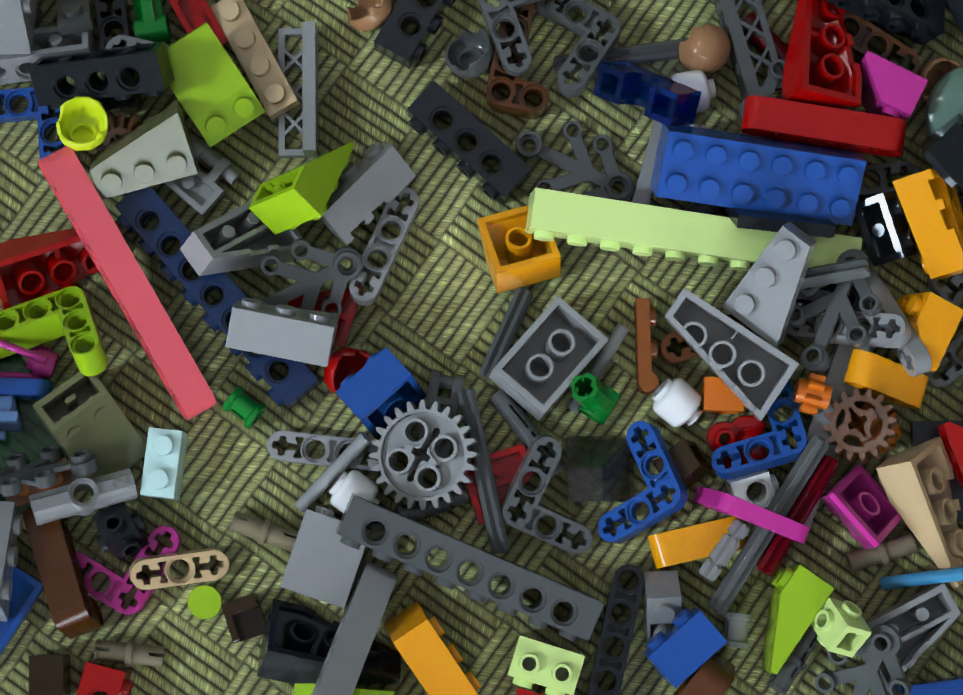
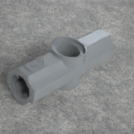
M130 468L92 479L86 477L78 478L69 485L29 495L37 526L74 515L88 516L94 513L96 509L138 498ZM80 491H88L93 495V498L86 503H81L75 500L74 496Z

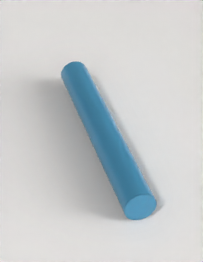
M963 567L883 576L880 578V586L883 590L963 581Z

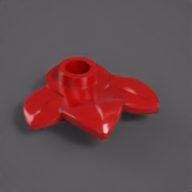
M741 415L731 423L726 421L717 422L707 432V445L714 452L721 446L761 435L767 424L763 420L759 421L750 415ZM723 433H728L729 440L726 444H720L719 437ZM763 446L755 447L751 452V457L754 460L765 459L767 457L765 448ZM744 451L740 452L743 465L747 464ZM730 457L723 458L725 469L732 467Z

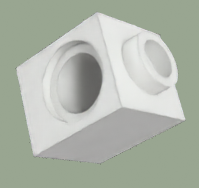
M767 470L735 479H724L728 494L762 508L769 506L779 490L776 476L774 474L770 475ZM753 482H760V494L755 498H748V486Z

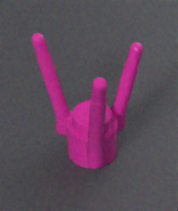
M0 339V347L28 357L26 368L32 370L31 373L0 372V378L43 379L45 377L52 379L59 359V354L54 353L53 349L38 345L32 347V350H28Z

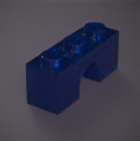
M613 61L601 62L599 64L593 95L617 105L631 104L646 108L644 116L671 127L694 124L701 91L629 62Z

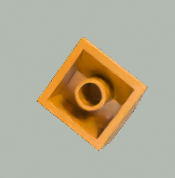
M529 205L477 219L487 266L497 294L560 277L561 255L555 239L554 241H539L533 238L534 234L525 233Z
M933 292L903 295L896 303L929 352L932 363L930 371H937L963 316V309Z

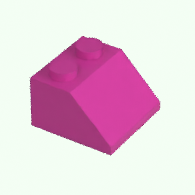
M867 51L859 62L863 80L861 100L866 113L907 120L911 116L928 80Z
M860 463L835 482L821 497L828 510L849 530L851 536L859 541L865 549L876 548L902 519L889 502L885 491Z

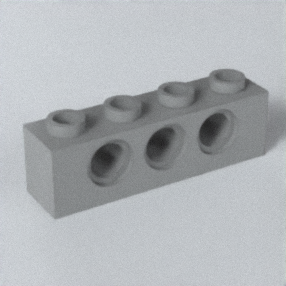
M57 26L34 29L32 54L0 55V85L32 81L28 68L39 58L98 50L92 30L61 36Z

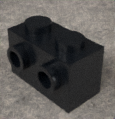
M896 191L881 193L857 202L855 213L873 267L917 254L915 248L917 243L911 228L908 227L905 213Z

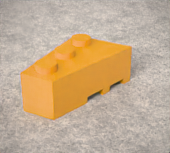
M931 168L892 181L921 253V263L925 273L930 276V279H944L963 273V211L956 186L951 188L938 172Z
M418 601L384 623L393 644L428 695H479L477 690L482 687L471 670L466 673L463 671L459 663L464 659L453 643L448 646L441 637L445 634L444 629L435 616L430 619L428 618Z

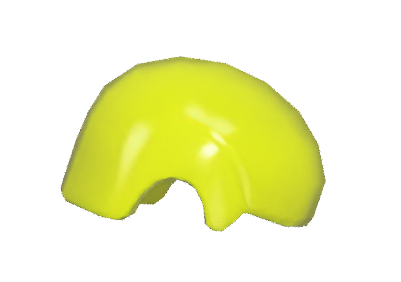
M76 96L64 102L60 107L59 119L56 122L57 134L61 142L75 151H90L100 145L105 140L108 132V117L101 102L89 96Z

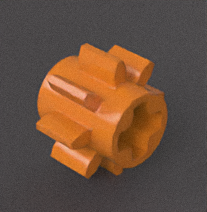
M810 372L807 375V379L798 378L792 402L800 403L799 412L817 415L818 409L827 410L833 386L824 384L826 376Z

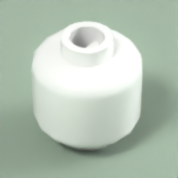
M702 70L675 73L670 83H666V96L670 109H675L680 115L707 111L710 107L711 99L716 98L714 80L707 79L706 74Z
M667 378L658 386L651 397L654 400L653 411L672 427H680L685 423L690 426L702 413V410L699 409L702 401L700 393L682 378L673 380Z
M351 470L349 473L343 471L328 491L332 494L330 498L331 504L342 513H344L352 494L376 504L380 502L375 498L379 489L378 485L358 470Z

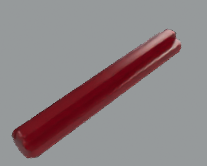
M829 455L823 456L786 518L803 525L805 524L839 467V462ZM775 534L757 564V569L768 576H773L794 540Z

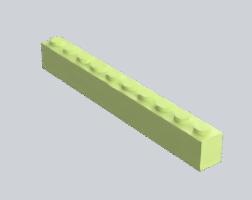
M536 187L530 193L525 233L534 234L533 238L539 241H554V237L567 239V244L572 246H587V242L600 244L599 248L605 251H620L621 247L633 249L632 254L638 256H652L654 252L665 254V259L671 261H685V257L698 259V264L704 266H717L718 262L730 264V269L737 271H749L750 267L753 266L777 234V232L737 228L730 217ZM835 234L832 238L810 236L817 243L809 267L836 263L838 257L849 249L861 250L862 238Z

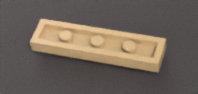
M221 0L210 8L269 117L273 120L301 104L245 0Z

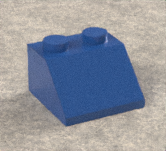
M387 347L381 352L372 354L367 359L365 366L356 374L346 377L342 381L340 388L335 392L377 440L382 435L375 428H387L388 426L383 418L385 415L395 419L397 418L394 410L395 407H400L404 412H407V402H413L416 406L427 396L412 374Z
M695 607L691 611L688 608L681 611L672 620L675 625L665 634L662 631L655 634L646 644L649 648L643 652L663 679L675 688L728 642L703 612Z

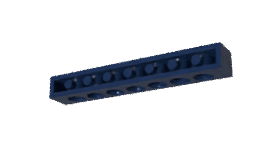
M151 186L129 193L115 205L121 213L117 220L129 233L134 229L143 238L138 244L150 258L156 254L163 261L164 264L159 268L171 282L178 279L185 289L181 291V294L193 307L198 303L207 312L202 318L213 331L216 332L220 328L227 335L233 305L236 301H242V298L247 297L225 272L200 276L195 280L187 279L186 272L191 264L181 250L174 255L165 254V247L167 243L173 240L180 241L182 246L191 235V232ZM148 217H159V224L155 229H144V222ZM215 289L223 291L224 297L219 304H208L207 297L211 291ZM229 348L236 357L241 353L250 363L245 368L258 382L264 378L272 387L267 393L279 407L285 403L292 409L321 384L303 362L263 354L254 355L251 352ZM280 363L288 365L289 373L284 379L275 380L272 378V369L275 365Z

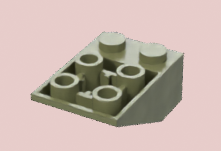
M79 371L32 405L37 417L70 460V455L81 449H90L91 454L96 456L99 470L92 475L85 476L86 478L92 479L128 469L145 457L146 444L96 375L85 376Z

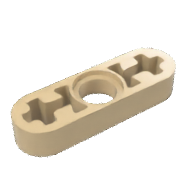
M217 548L141 557L131 564L129 578L141 590L214 581L226 575L229 569V560ZM212 555L218 561H221V565H217L215 568L216 572L211 573L208 567L197 568L200 574L194 576L196 569L192 560L193 557H197L199 564L208 563ZM178 559L185 560L188 563V572L181 578H175L170 574L171 564ZM164 562L163 573L166 580H161L160 574L149 575L147 582H143L141 577H136V573L142 571L143 565H147L150 570H160L158 563Z

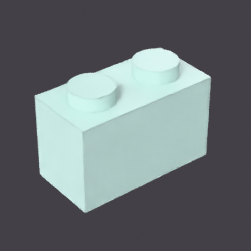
M149 427L140 495L180 501L188 441L187 433L179 430Z

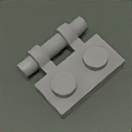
M190 134L198 161H204L212 170L206 176L198 169V174L163 184L201 216L205 217L225 194V191L217 185L219 180L224 178L233 185L240 178V174L232 169L233 164L226 158L220 159L214 154L203 139L198 140Z

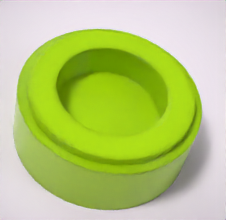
M198 586L192 590L188 597V608L199 619L213 618L222 609V595L213 586Z

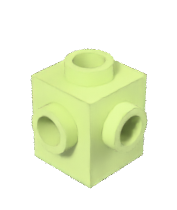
M829 597L811 623L817 634V640L827 651L852 658L873 633L861 616V609L849 600L840 601Z

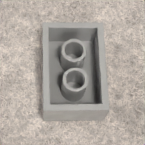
M557 296L492 369L488 378L540 421L568 389L573 378L581 374L609 339L563 299Z

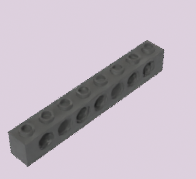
M355 494L351 495L336 529V533L342 536L340 542L359 550L362 544L373 549L372 556L390 563L392 558L405 563L403 569L413 574L422 576L424 571L436 576L434 582L453 590L454 586L458 585L467 589L465 595L476 601L484 603L486 598L498 602V610L512 616H516L517 611L530 616L528 619L529 623L545 630L548 624L561 630L558 635L576 643L579 637L589 641L605 604L593 596ZM372 521H379L384 525V533L378 539H370L365 534L366 526ZM406 534L412 535L415 538L414 548L406 553L397 549L398 539ZM435 548H442L446 551V560L439 566L431 565L428 561L429 553ZM465 562H475L477 565L476 575L470 579L462 578L460 576L461 566ZM498 575H505L508 578V586L502 592H494L491 588L492 580ZM530 588L537 589L539 592L538 601L533 605H525L522 600L524 592ZM559 602H568L570 606L568 615L560 619L555 618L554 607Z

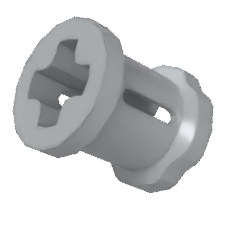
M732 612L722 615L725 618L723 637L728 641L724 646L749 649V643L747 642L748 623L752 620L753 615Z

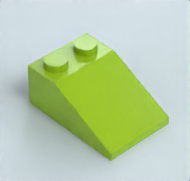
M207 22L167 47L174 81L169 87L210 148L266 112Z
M800 564L791 565L786 568L782 567L771 582L775 588L770 596L761 669L767 673L778 674L814 620L816 614L821 610L835 589Z

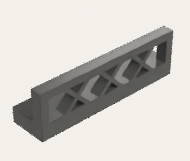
M713 0L720 26L731 40L730 60L743 101L749 95L758 94L762 87L759 86L756 76L760 65L768 68L774 60L778 59L761 0H739L737 6L734 0ZM742 3L755 9L757 18L752 26L739 19L737 11ZM758 22L761 31L755 28ZM743 29L748 31L746 37L744 36ZM751 34L764 40L766 49L761 57L748 49L747 41ZM767 53H768L770 62H769L768 60L764 59ZM752 60L758 62L755 68L753 66ZM781 65L773 66L775 74H783ZM783 80L778 82L774 91L782 90Z

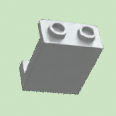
M316 505L315 511L306 509L280 587L346 609L366 546L361 544L358 550L341 543L342 536L336 533L340 520L334 518L335 511ZM365 529V534L368 538L371 537L372 531Z

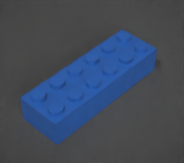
M663 122L650 188L656 197L831 220L836 224L852 226L867 161L858 152Z

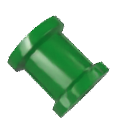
M238 386L225 401L222 409L235 414L245 422L244 427L249 430L260 419L267 406L263 403L258 404L244 393L245 389L242 386Z

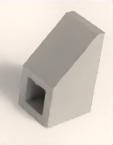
M677 570L643 572L646 644L658 632L662 631L665 634L675 625L672 620L681 612L682 596Z

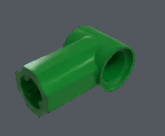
M133 0L136 17L133 20L135 37L153 42L165 41L166 44L172 43L170 25L167 15L164 14L162 0Z
M588 372L581 376H575L570 383L573 392L572 397L580 404L578 410L595 422L604 425L621 396Z

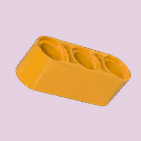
M853 349L843 382L865 392L868 388L872 389L877 397L882 394L887 398V401L903 407L920 410L929 377L924 374L911 377L901 364L868 351Z
M731 516L647 536L655 569L709 557L722 536L728 534L729 531L727 529L736 519L744 523V520ZM748 535L744 538V540H740L738 542L740 546L737 548V550L743 548L746 541L748 540Z

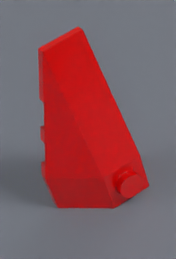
M798 0L783 70L782 99L834 108L858 107L861 105L862 72L860 64L854 62L851 46L854 45L852 34H847L843 19L846 10L837 8L825 0Z
M118 220L114 221L122 234L120 223ZM74 228L16 238L0 243V304L3 310L57 290L74 286V284L87 275L98 272L97 267Z

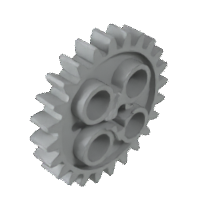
M427 400L420 401L419 409L416 408L413 402H407V412H404L400 407H395L394 410L397 418L394 419L385 415L383 418L388 425L387 428H375L382 435L381 439H374L370 442L378 447V452L369 454V457L378 459V464L370 469L371 471H381L382 474L375 481L376 484L387 483L388 486L384 494L391 495L396 492L395 503L397 504L402 503L407 498V508L413 509L417 501H419L421 510H428L430 501L435 509L441 508V498L447 503H453L452 492L463 495L465 492L460 484L462 482H473L467 475L468 470H478L477 466L470 463L471 458L480 456V453L470 451V446L476 444L478 440L467 438L466 436L473 429L472 426L461 427L460 424L464 416L459 414L451 418L453 408L447 406L441 412V402L437 401L432 404L431 409H429ZM420 422L425 428V434L421 440L415 441L411 436V429L416 423ZM439 428L440 433L430 445L435 429ZM446 439L452 441L454 445L453 454L448 458H444L440 453V445ZM420 449H427L426 453L430 456L429 461H421L422 457L418 454ZM404 452L408 457V465L404 470L400 471L395 466V458L399 453ZM417 467L414 480L410 482L408 478ZM428 469H433L437 474V482L431 488L427 487L423 481L424 473Z

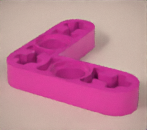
M698 486L692 502L740 518L802 544L805 543L810 527L733 495Z
M160 526L154 529L147 539L149 544L140 550L135 560L141 557L152 556L147 555L149 549L157 552L161 544L157 540L158 536H166L168 532L172 534L170 540L174 544L171 548L164 547L160 555L178 552L181 546L179 532L169 526ZM75 550L79 565L82 568L88 569L89 564L94 566L84 579L87 592L125 615L136 614L144 608L155 589L146 590L145 592L138 589L134 595V599L138 601L137 605H129L125 608L123 606L125 600L121 598L122 594H130L135 587L134 584L129 583V570L123 577L87 554ZM159 562L160 570H157L156 574H160L162 578L164 575L163 563ZM99 572L106 573L110 579L109 587L103 592L96 591L92 586V579Z

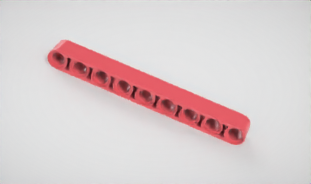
M65 146L38 160L45 179L181 415L188 421L217 405L209 385L73 149Z

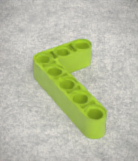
M76 286L66 287L0 311L1 340L30 349L65 336L70 352L81 374L95 376L106 369L108 358L94 315L81 288ZM0 347V359L16 354Z

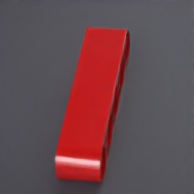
M765 96L745 97L741 132L754 136L873 155L900 157L903 155L907 121L896 117Z

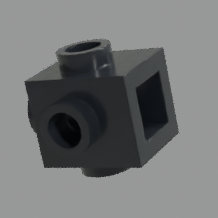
M125 502L111 505L92 516L100 532L96 538L106 554L112 552L120 561L137 554L141 548L149 544L144 533L148 529L144 519L139 512L134 513Z

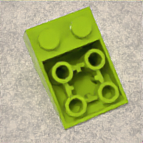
M349 142L260 184L249 209L275 235L288 229L294 230L300 224L307 221L318 220L327 211V202L339 185L338 179L342 171L350 162L349 156L354 144Z

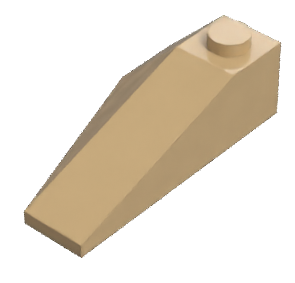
M941 437L933 438L890 456L876 468L879 483L884 488L889 502L939 569L963 567V530L958 529L957 511L961 509L959 499H952L949 480L954 479L953 468ZM963 581L949 583L954 588L959 587Z

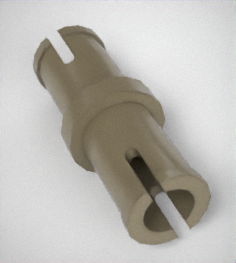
M239 511L235 512V517H233L230 525V532H236L256 539L257 544L263 546L267 543L290 551V553L292 552L298 532L272 524L273 521L267 518L265 521L242 514Z
M909 532L905 535L883 541L876 548H861L845 552L849 568L854 573L877 564L885 566L889 564L890 560L912 553L915 554L917 553V546L913 535Z
M96 640L95 647H97V650H94V661L124 663V667H132L135 664L163 668L165 646L135 644L134 640H128L127 643Z

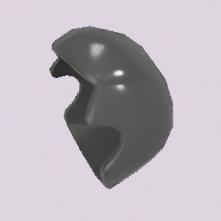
M479 28L478 33L464 30L460 37L451 41L445 50L447 66L455 75L462 78H474L485 74L492 65L494 56L492 40L482 28Z

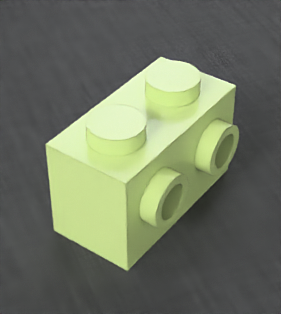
M519 635L507 675L514 677L513 684L532 689L533 683L546 687L545 694L574 695L585 656Z

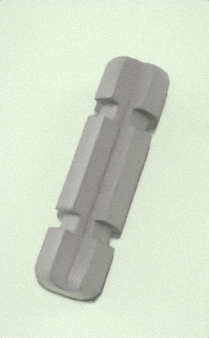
M736 519L727 529L729 531L728 534L722 536L710 553L709 561L705 560L699 569V573L709 581L716 580L721 573L720 568L726 566L740 546L738 542L744 540L749 533L750 528L742 521Z

